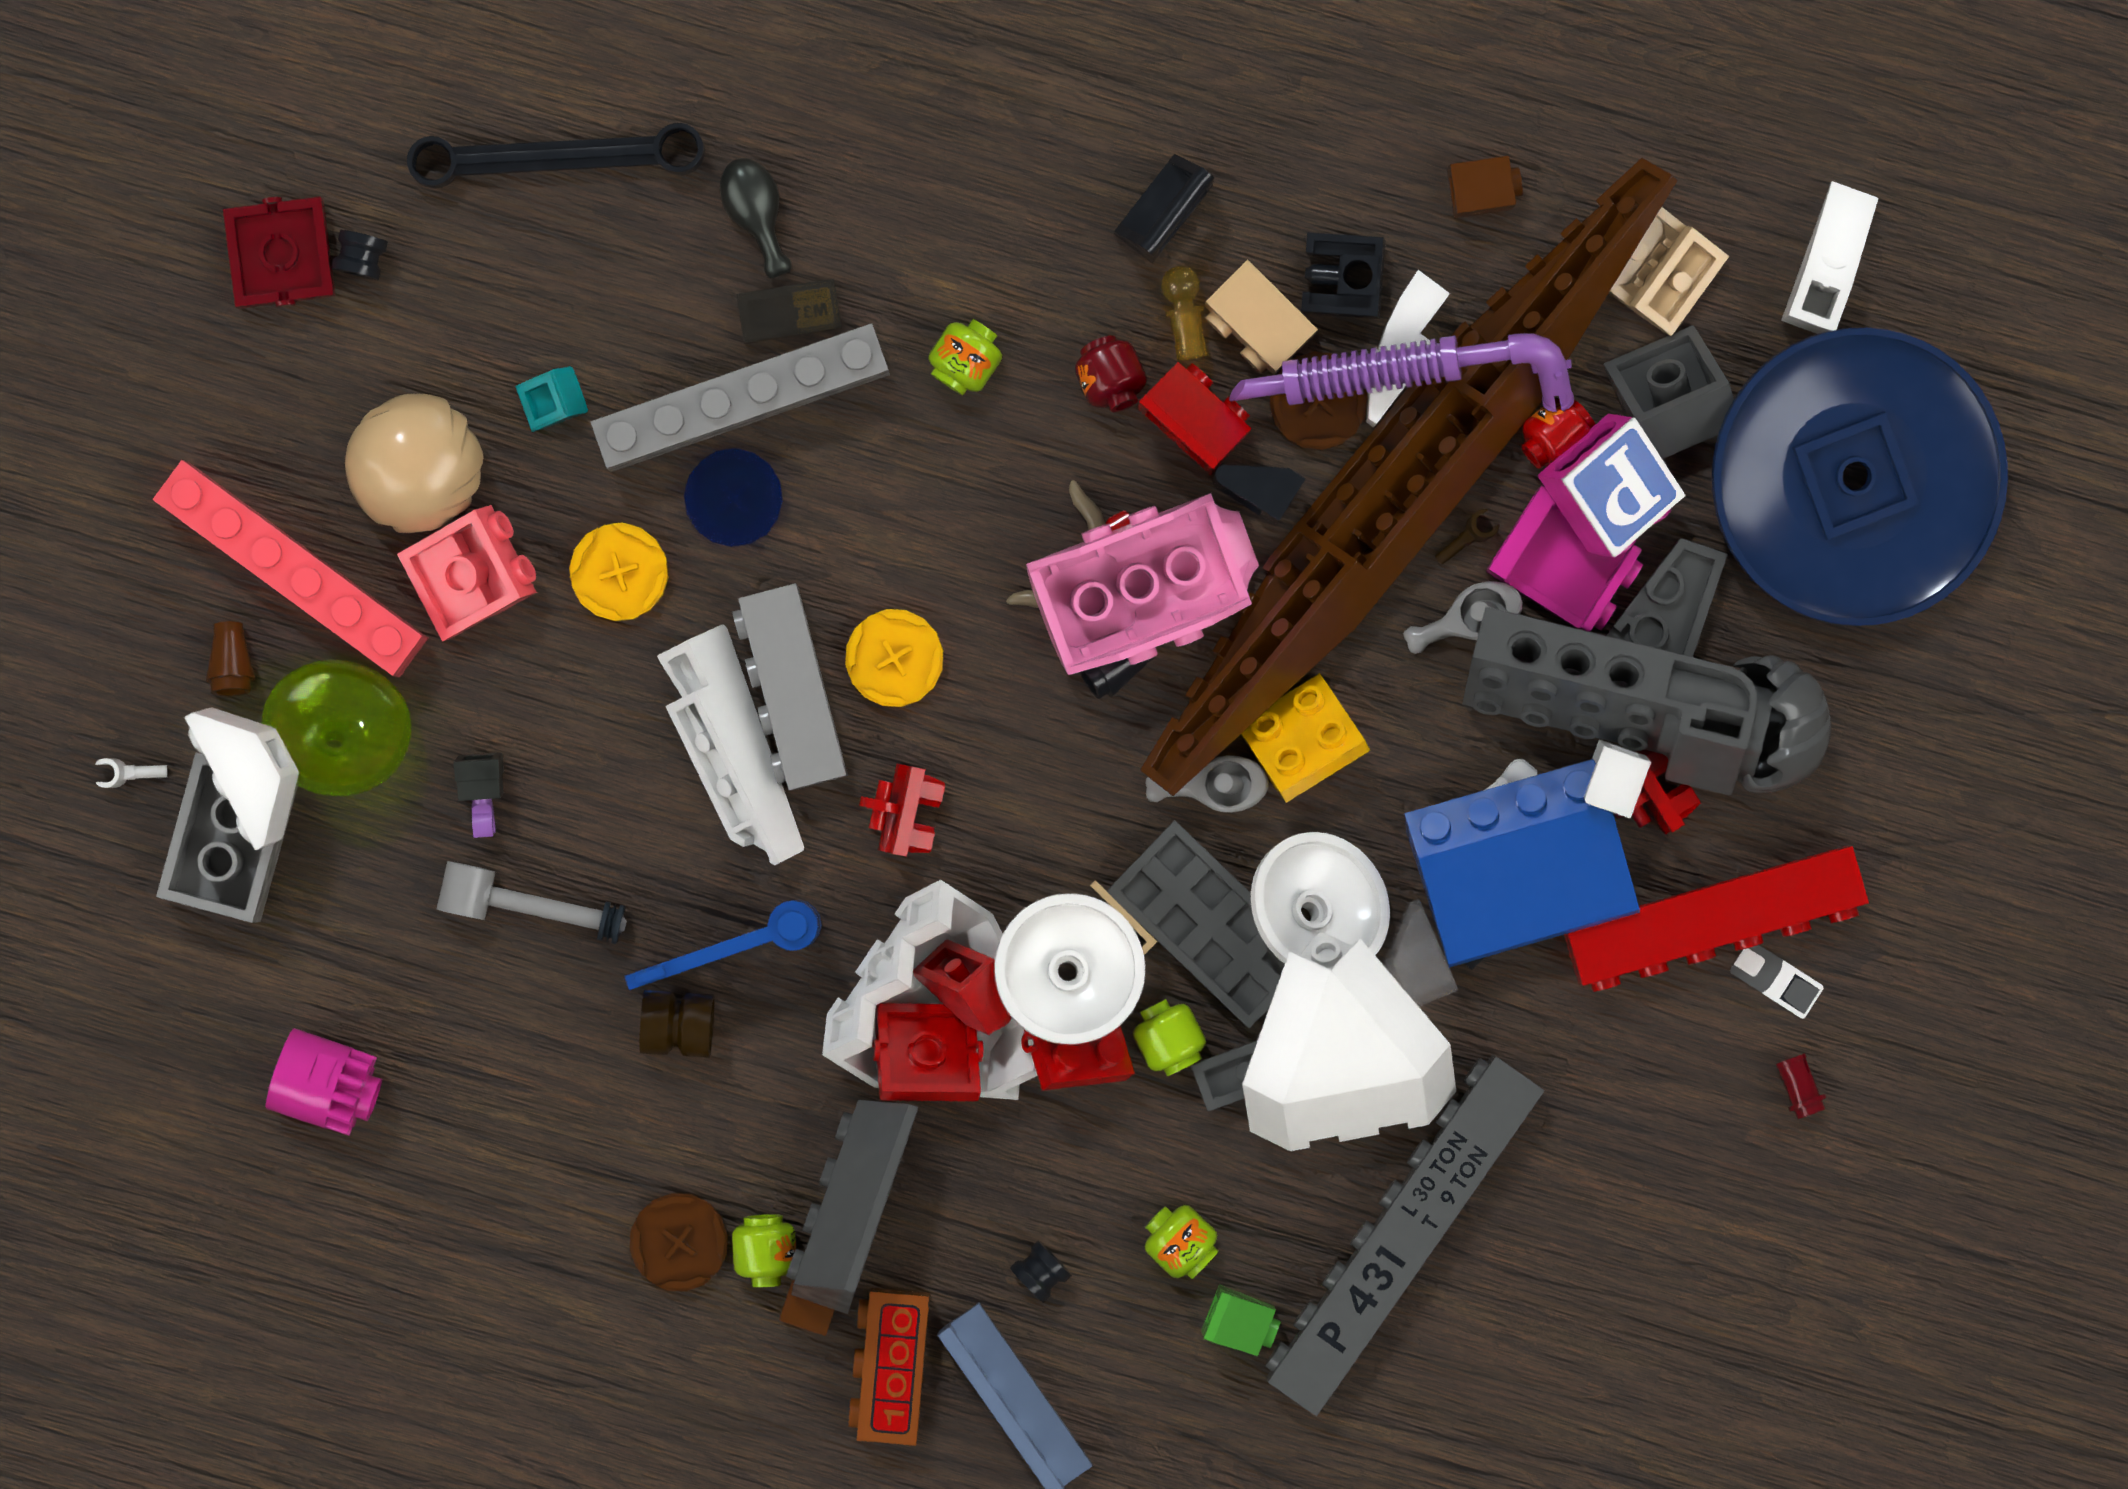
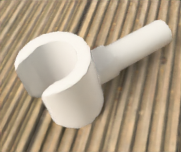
M114 758L100 759L95 763V765H111L114 768L115 776L110 782H96L98 786L104 788H117L122 786L126 780H135L136 778H167L168 776L167 765H125L123 761Z
M1516 759L1509 764L1503 774L1496 779V782L1485 790L1537 775V770L1524 759Z

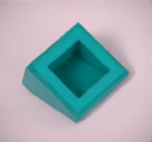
M570 366L550 370L515 386L531 432H536L572 419L588 411L575 371Z

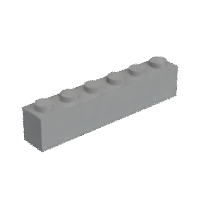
M871 323L590 422L606 468L610 472H614L889 376L890 373Z

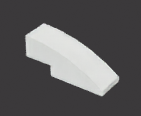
M1418 270L1401 295L1388 320L1377 349L1378 352H1381V346H1387V349L1391 350V345L1394 344L1397 345L1398 349H1400L1401 343H1406L1407 348L1414 341H1416L1417 346H1420L1421 340H1426L1427 345L1430 344V340L1423 336L1421 332L1450 293ZM1393 385V390L1387 391L1386 386H1383V392H1377L1376 388H1373V393L1367 394L1366 422L1374 428L1403 388L1397 389L1396 385Z

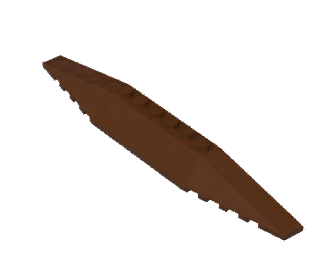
M1641 158L1595 200L1600 206L1582 223L1577 218L1560 233L1565 238L1543 259L1537 254L1525 265L1529 272L1508 291L1501 287L1486 301L1490 308L1472 325L1469 326L1464 321L1453 332L1451 336H1456L1458 347L1508 340V335L1533 333L1551 340L1560 348L1565 360H1568L1678 180L1660 167ZM1511 360L1461 367L1462 380L1446 382L1445 377H1443L1442 383H1436V380L1432 379V384L1427 385L1426 381L1423 380L1422 386H1417L1416 382H1413V386L1407 388L1268 558L1262 568L1267 572V575L1255 594L1248 592L1252 604L1238 611L1242 616L1228 639L1221 636L1212 650L1217 655L1216 659L1203 679L1200 677L1195 678L1185 695L1190 699V702L1179 719L1171 718L1141 767V772L1170 795L1174 796L1360 624L1542 402L1538 373L1533 374L1530 363L1512 365Z

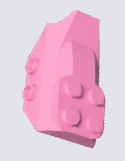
M1211 493L1158 513L1156 506H1152L1130 514L1128 516L1129 525L1113 531L1110 524L1098 526L1081 534L1084 542L1027 563V573L1033 594L1051 642L1066 673L1071 675L1128 658L1130 665L1143 662L1158 655L1157 646L1174 640L1176 647L1197 641L1204 637L1203 628L1214 625L1250 606L1252 603L1247 589L1250 579L1259 564L1240 512L1227 510L1216 505Z

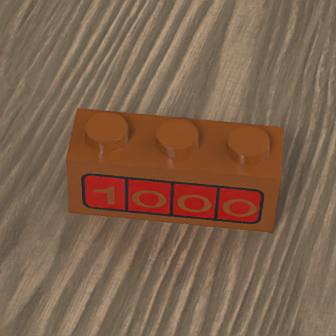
M871 1288L869 1299L859 1300L857 1328L866 1329L865 1349L855 1348L853 1378H861L862 1384L860 1398L851 1397L848 1427L858 1428L857 1441L913 1446L917 1444L930 1293Z

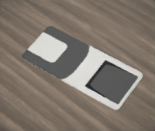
M1761 945L1743 949L1730 969L1731 974L1802 1019L1806 1017L1823 990V985Z

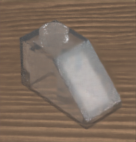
M1416 898L1407 902L1383 965L1418 1007H1421L1458 991V987L1420 899Z

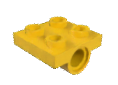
M1320 673L1280 697L1241 733L1260 766L1265 770L1270 782L1286 803L1371 751L1366 740Z

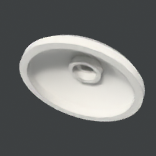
M1307 832L1297 834L1274 846L1261 860L1254 874L1251 887L1253 918L1258 932L1267 947L1284 964L1286 963L1289 951L1300 955L1320 931L1351 946L1360 937L1374 955L1382 947L1390 921V905L1386 887L1373 863L1361 850L1350 842L1327 833ZM1301 908H1305L1309 911L1311 916L1310 921L1305 919L1301 912Z
M1059 894L1036 901L1022 910L1011 921L1003 933L996 951L994 974L997 991L1005 1009L1023 1029L1040 1039L1052 1043L1073 1045L1099 1039L1112 1032L1126 1020L1136 1006L1142 992L1145 978V961L1138 936L1130 923L1116 909L1090 896ZM1063 963L1072 964L1076 969L1075 979L1071 981L1061 979L1058 974L1059 966Z

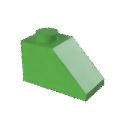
M1219 1284L1201 1332L1205 1340L1258 1356L1262 1346L1271 1348L1281 1321L1273 1318L1276 1311L1273 1305Z

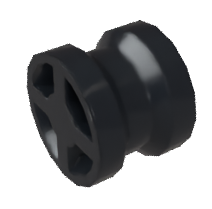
M340 230L338 240L342 246L340 254L333 258L331 269L379 281L381 270L378 266L379 256L386 252L388 241L354 231Z
M1039 1240L1031 1246V1254L1024 1261L1017 1260L1010 1267L1017 1278L1042 1303L1051 1296V1288L1058 1282H1066L1072 1276L1059 1259Z

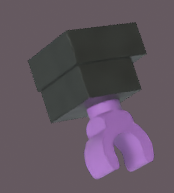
M500 752L459 755L453 762L458 801L472 800L473 837H493L494 833H496L492 799L501 798L504 793L502 774L504 773L503 754Z

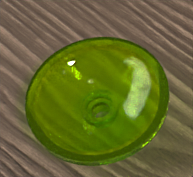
M324 660L309 663L295 669L283 677L272 689L262 713L261 724L276 728L299 771L296 785L317 794L348 796L363 793L379 786L389 779L400 767L410 744L411 718L401 693L382 674L355 662ZM338 740L342 743V746L333 748L328 746L326 742Z

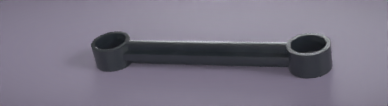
M684 123L669 124L661 129L657 136L454 147L440 137L427 136L417 140L411 146L407 155V166L409 172L418 183L432 189L445 187L456 176L651 165H661L667 172L682 176L690 174L699 168L705 156V146L699 133L693 127ZM679 131L689 133L694 138L698 147L695 159L683 167L668 163L661 153L664 141L670 135ZM433 145L444 147L451 160V166L447 174L437 180L424 178L415 168L419 153L424 148Z

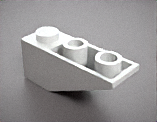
M1833 181L1831 182L1781 321L1816 334L1837 330L1854 282L1878 202L1877 197Z

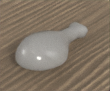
M1490 581L1474 584L1458 595L1447 614L1441 619L1423 627L1410 626L1403 634L1408 649L1413 654L1421 653L1429 644L1452 636L1477 640L1485 607L1520 615L1523 605L1521 595L1513 586L1504 582Z
M1227 755L1213 759L1174 796L1147 777L1145 783L1147 787L1146 797L1150 802H1159L1166 797H1192L1213 810L1233 813L1246 810L1259 803L1266 795L1269 780L1265 770L1256 762L1240 756Z

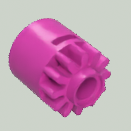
M293 1028L275 1067L265 1108L349 1136L352 1127L356 1124L357 1118L368 1121L376 1104L382 1084V1079L372 1076L377 1057Z

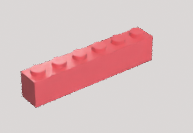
M181 460L152 499L392 676L400 678L428 640V637L191 463Z

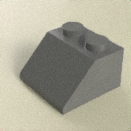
M1694 325L1673 333L1672 336H1666L1603 363L1624 415L1636 418L1662 459L1717 436L1725 415L1734 400L1730 383Z

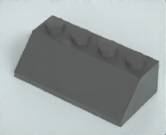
M858 1100L853 1114L844 1111L835 1136V1140L843 1142L837 1160L830 1157L827 1158L819 1181L820 1186L827 1188L822 1205L811 1204L802 1230L811 1234L805 1252L798 1249L795 1250L786 1277L795 1280L791 1295L848 1314L918 1107L902 1103Z

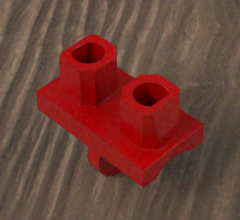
M1648 750L1635 751L1646 755L1651 764L1632 813V818L1639 828L1652 821L1642 806L1645 803L1664 834L1673 833L1685 825L1682 819L1692 813L1701 802L1689 785L1680 784L1668 793L1664 792L1656 777L1667 769L1668 758L1665 755ZM1613 813V814L1615 815L1616 819H1619V818L1622 817V815Z
M896 764L893 783L879 780L875 799L861 796L859 806L873 809L869 828L882 831L878 847L879 851L907 857L908 852H931L935 836L934 827L917 824L914 821L918 804L939 808L945 790L944 782L925 775L926 769Z

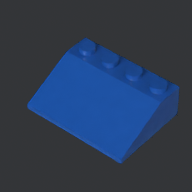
M1593 759L1404 813L1407 836L1449 968L1640 913L1613 812L1587 804L1584 800L1596 765Z

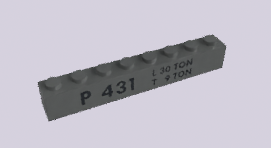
M1493 1054L1487 1062L1479 1058L1463 1081L1470 1086L1459 1103L1451 1098L1435 1121L1441 1127L1431 1143L1423 1139L1418 1144L1407 1161V1164L1413 1167L1402 1184L1397 1180L1390 1184L1378 1202L1384 1208L1374 1224L1367 1220L1362 1224L1350 1242V1245L1356 1248L1345 1265L1340 1261L1334 1264L1321 1284L1328 1289L1317 1305L1310 1301L1306 1304L1293 1324L1299 1330L1288 1346L1280 1342L1264 1365L1270 1370L1266 1377L1267 1382L1316 1417L1545 1091Z

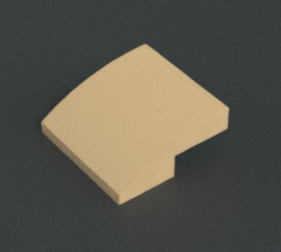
M1661 207L1609 294L1667 335L1672 336L1729 256L1696 229L1684 225Z

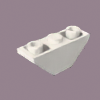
M212 707L193 712L184 717L190 727V740L196 750L205 755L214 772L212 774L213 783L218 792L229 800L237 815L236 825L243 838L252 843L255 850L282 840L299 771L276 728Z

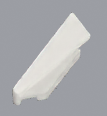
M719 625L657 655L663 668L682 696L681 699L665 707L730 840L742 847L754 844L767 852L770 859L769 862L773 865L802 852L804 845L783 785L776 781L770 758L772 754L727 627Z

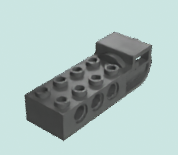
M1485 607L1462 704L1471 706L1478 712L1487 715L1503 714L1519 718L1535 727L1551 726L1567 730L1583 739L1599 738L1616 742L1623 748L1632 751L1648 750L1663 754L1668 758L1665 773L1666 780L1725 795H1732L1738 775L1745 776L1750 774L1752 777L1754 776L1772 709L1769 705V700L1775 693V690L1753 685V682L1743 672L1729 666Z

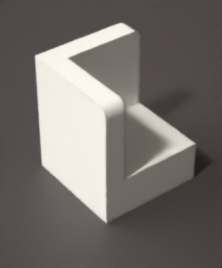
M1599 739L1592 757L1596 765L1584 800L1587 804L1631 818L1651 761L1644 754Z

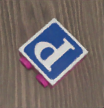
M1607 414L1590 429L1587 435L1537 475L1589 553L1614 558L1628 551L1642 533L1653 524L1667 517L1671 512V508L1686 496L1636 418L1615 414Z

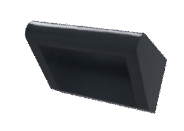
M1174 154L1115 229L1114 234L1153 264L1213 187L1215 178L1201 166Z
M1222 465L1216 470L1213 477V485L1220 492L1276 526L1306 478L1290 468Z

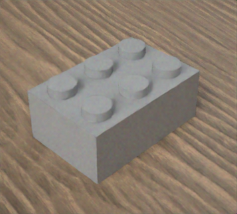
M196 752L156 897L250 923L261 922L283 839L275 844L255 850L252 843L246 841L240 834L236 825L237 815L229 800L224 798L216 789L212 779L214 772L205 755ZM297 779V783H296V787H295V791H294V795H293V799H292V803H291V807H290V811H289V815H288V819H287L285 831H286V828H287L288 820H289V817H290L291 809H292V806H293L294 798H295V795H296V791H297V788H298V784H299V780H300V779Z

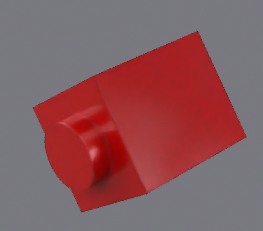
M946 939L913 970L916 979L967 1026L991 1035L994 1031L1006 1026L1012 1019L997 991L994 974L995 959Z

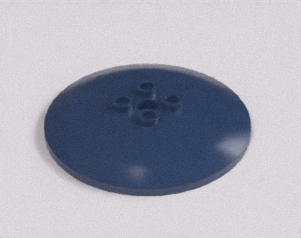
M1844 328L1823 332L1790 345L1762 365L1744 384L1725 415L1718 434L1712 466V493L1721 532L1736 561L1750 579L1773 599L1795 612L1829 623L1852 626L1877 625L1913 616L1930 608L1958 588L1978 566L1996 535L2002 519L2008 485V461L1999 422L1982 389L1970 374L1947 354L1923 340L1904 333L1876 328ZM1852 462H1860L1867 470L1866 483L1858 490L1847 488L1842 478L1845 467Z

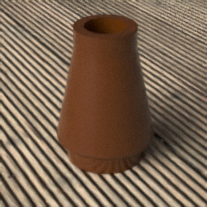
M236 621L215 623L213 625L214 636L206 682L211 684V694L217 696L248 694L251 692V682L255 681V675L244 637L243 623Z

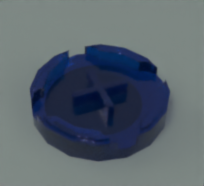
M737 448L716 451L700 461L689 475L684 493L686 512L696 530L711 542L732 548L751 545L768 535L779 520L783 504L781 482L771 465L757 454Z

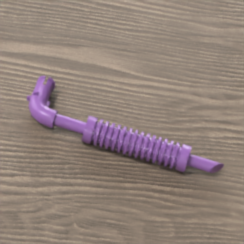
M1518 333L1508 335V340L1465 347H1458L1457 339L1454 335L1441 337L1440 343H1437L1436 338L1430 339V344L1428 345L1426 340H1421L1420 346H1417L1416 341L1410 343L1408 348L1406 343H1401L1400 349L1397 348L1396 344L1391 345V350H1388L1387 346H1381V352H1378L1377 348L1374 347L1371 348V353H1368L1367 349H1361V355H1358L1357 350L1351 351V356H1348L1347 352H1342L1341 358L1338 357L1337 353L1331 355V359L1328 358V355H1322L1321 361H1319L1318 356L1312 357V362H1309L1308 357L1302 358L1301 364L1298 359L1283 361V374L1241 380L1234 387L1229 400L1238 401L1286 393L1288 404L1296 405L1304 403L1305 398H1307L1308 402H1314V397L1316 396L1318 401L1324 400V395H1327L1328 400L1334 399V394H1337L1338 398H1343L1344 392L1347 393L1348 397L1353 396L1354 391L1358 395H1363V389H1366L1369 394L1373 393V388H1376L1377 392H1383V386H1386L1387 391L1393 390V385H1396L1397 389H1402L1403 383H1406V387L1410 388L1413 386V382H1416L1417 386H1422L1423 380L1426 381L1427 385L1432 384V379H1435L1436 383H1442L1443 377H1445L1446 382L1462 380L1461 367L1511 360L1512 365L1520 363L1531 364L1533 374L1538 373L1542 392V404L1546 410L1557 412L1554 396H1559L1561 410H1567L1574 403V395L1571 390L1567 369L1572 367L1571 360H1565L1560 348L1548 338L1533 333Z

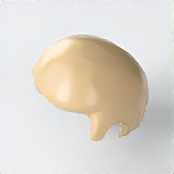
M428 394L399 395L387 400L366 414L349 439L345 457L347 482L355 501L363 511L376 523L392 526L398 533L409 534L443 528L455 516L465 511L472 502L471 496L480 485V469L484 458L477 437L467 427V418L460 412L451 409L446 399Z

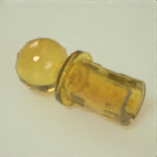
M1184 266L1170 268L1161 280V289L1164 297L1171 303H1174L1175 310L1167 311L1165 315L1166 318L1171 319L1177 361L1208 356L1201 319L1204 306L1193 305V299L1199 292L1200 281L1197 274L1191 268Z

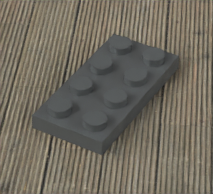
M1174 820L1114 882L1107 892L1238 1019L1250 1028L1270 1008L1285 964L1272 953L1258 932L1252 914L1251 893Z

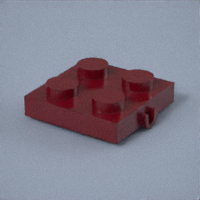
M321 196L283 201L282 197H269L262 199V204L223 209L233 295L237 309L275 304L276 308H280L285 305L295 306V301L336 296L333 271L331 269L332 263L324 201Z

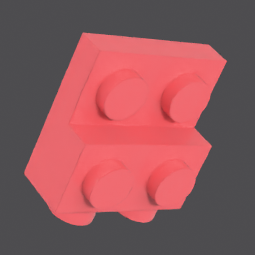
M492 505L469 512L397 554L442 642L452 639L485 619L498 615L537 593L532 584L536 580V571L532 563L526 556L517 555L509 540L514 534L512 524L503 512H495Z

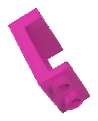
M1540 486L1485 572L1501 582L1513 586L1520 594L1575 629L1590 632L1593 627H1596L1601 631L1617 607L1610 602L1620 585L1628 589L1640 572L1643 564L1636 559L1642 549L1633 545L1628 551L1615 558L1589 553L1544 486Z

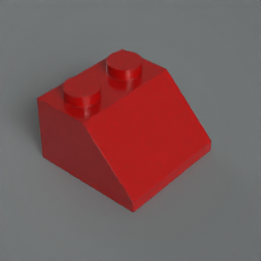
M1177 362L1139 401L1138 410L1211 475L1250 433L1252 428L1245 423L1250 415L1236 401H1230L1229 396L1222 402L1209 390L1213 381L1196 365L1191 363L1186 369Z

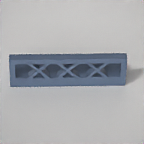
M980 1302L939 1330L938 1337L1045 1489H1064L1066 1484L1093 1466L1088 1456Z

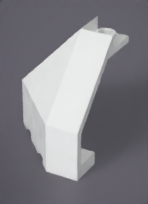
M942 880L905 897L895 912V915L901 919L885 943L878 939L855 971L861 979L847 1000L843 1001L838 997L827 1013L822 1055L874 1088H879L877 1061H873L874 1048L872 1047L873 1040L876 1039L874 1020L876 1005L880 1003L943 1004L916 979L913 970L946 939L993 959L996 957V951L1003 933L994 915ZM1013 1018L1006 1026L994 1031L991 1035L977 1030V1041H983L984 1046L983 1060L979 1062L980 1097L1018 1100L1019 1085L1038 1076L1031 1053H1026L1022 1048L1021 1039L1025 1031ZM1033 1039L1028 1040L1029 1046L1033 1045Z
M1320 931L1300 955L1289 951L1242 1084L1250 1132L1288 1151L1310 1148L1309 1141L1338 1136L1339 1142L1379 1135L1378 1128L1407 1123L1408 1129L1429 1125L1456 1093L1451 1044L1360 937L1351 946Z

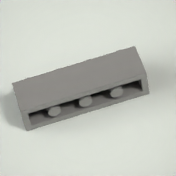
M794 583L738 598L741 609L732 611L739 639L749 638L753 657L745 659L752 688L761 686L766 705L757 708L764 735L774 734L779 753L770 755L777 783L786 782L788 790L792 791L848 776L798 585Z

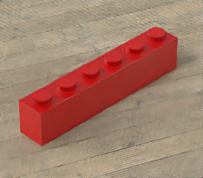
M1843 846L1639 905L1640 913L1564 934L1578 985L1591 984L1592 991L1597 992L1620 985L1619 975L1638 970L1640 978H1645L1669 971L1667 962L1686 956L1688 965L1717 957L1714 948L1733 943L1735 951L1763 944L1762 934L1781 929L1782 936L1787 937L1811 930L1809 920L1828 915L1830 923H1836L1859 916L1857 907L1868 904L1869 900L1853 846Z

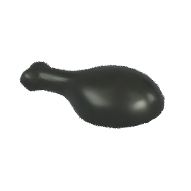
M740 158L730 162L726 166L720 182V196L724 209L736 224L752 234L757 240L765 259L764 272L767 277L776 278L780 274L790 272L792 268L791 260L782 253L775 234V222L779 208L777 185L769 172L758 162L748 158Z

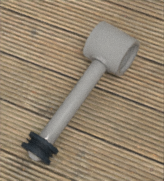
M447 861L437 910L485 920L488 906L596 929L598 930L597 940L602 941L603 937H607L608 941L609 938H612L613 944H617L619 934L625 931L627 921L624 918V905H620L619 909H616L615 904L611 908V902L606 901L604 909L601 911L494 887L496 871Z

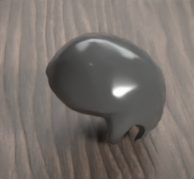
M1751 656L1735 662L1733 666L1742 667L1739 671L1743 672L1753 682V685L1775 690V693L1769 700V705L1772 709L1754 776L1752 777L1750 774L1745 776L1738 775L1737 781L1741 782L1747 791L1753 793H1771L1793 787L1816 771L1825 756L1831 738V718L1824 692L1820 684L1810 673L1803 672L1795 662L1783 661L1778 656Z

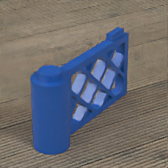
M802 900L784 902L778 905L770 914L767 927L626 975L624 977L627 986L631 990L770 941L790 951L803 949L814 943L820 935L822 927L821 916L817 909L809 902Z

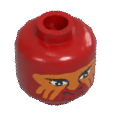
M1555 398L1557 412L1548 411L1543 406L1523 424L1522 431L1526 442L1521 448L1525 456L1535 467L1540 469L1544 465L1549 466L1555 459L1587 435L1590 429L1596 425L1587 410L1576 400H1574L1570 408L1562 411L1560 399Z

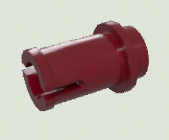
M1805 1053L1775 1064L1792 1106L1788 1107L1789 1112L1794 1111L1797 1119L1825 1110L1822 1100L1826 1099V1095L1819 1094Z

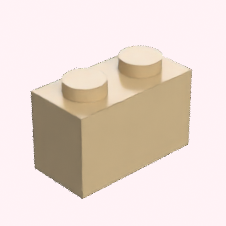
M1249 260L1205 302V307L1210 311L1205 317L1208 323L1225 339L1232 333L1245 346L1240 354L1260 374L1267 368L1275 375L1282 368V362L1290 360L1318 330Z

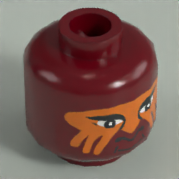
M1109 335L1088 343L1080 350L1081 357L1076 362L1075 374L1089 404L1096 408L1109 407L1112 413L1126 410L1138 402L1136 395L1145 387L1147 376L1131 343L1125 340H1117L1114 335Z

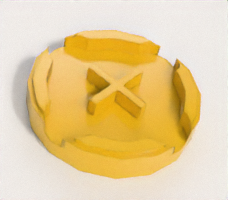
M623 522L603 525L587 533L574 549L569 566L572 588L580 603L594 615L612 621L633 620L651 611L664 595L669 578L667 557L658 541L642 528Z
M886 609L868 616L854 629L846 645L845 665L852 684L865 698L881 706L904 707L920 701L935 687L943 669V649L936 631L924 618L907 610Z

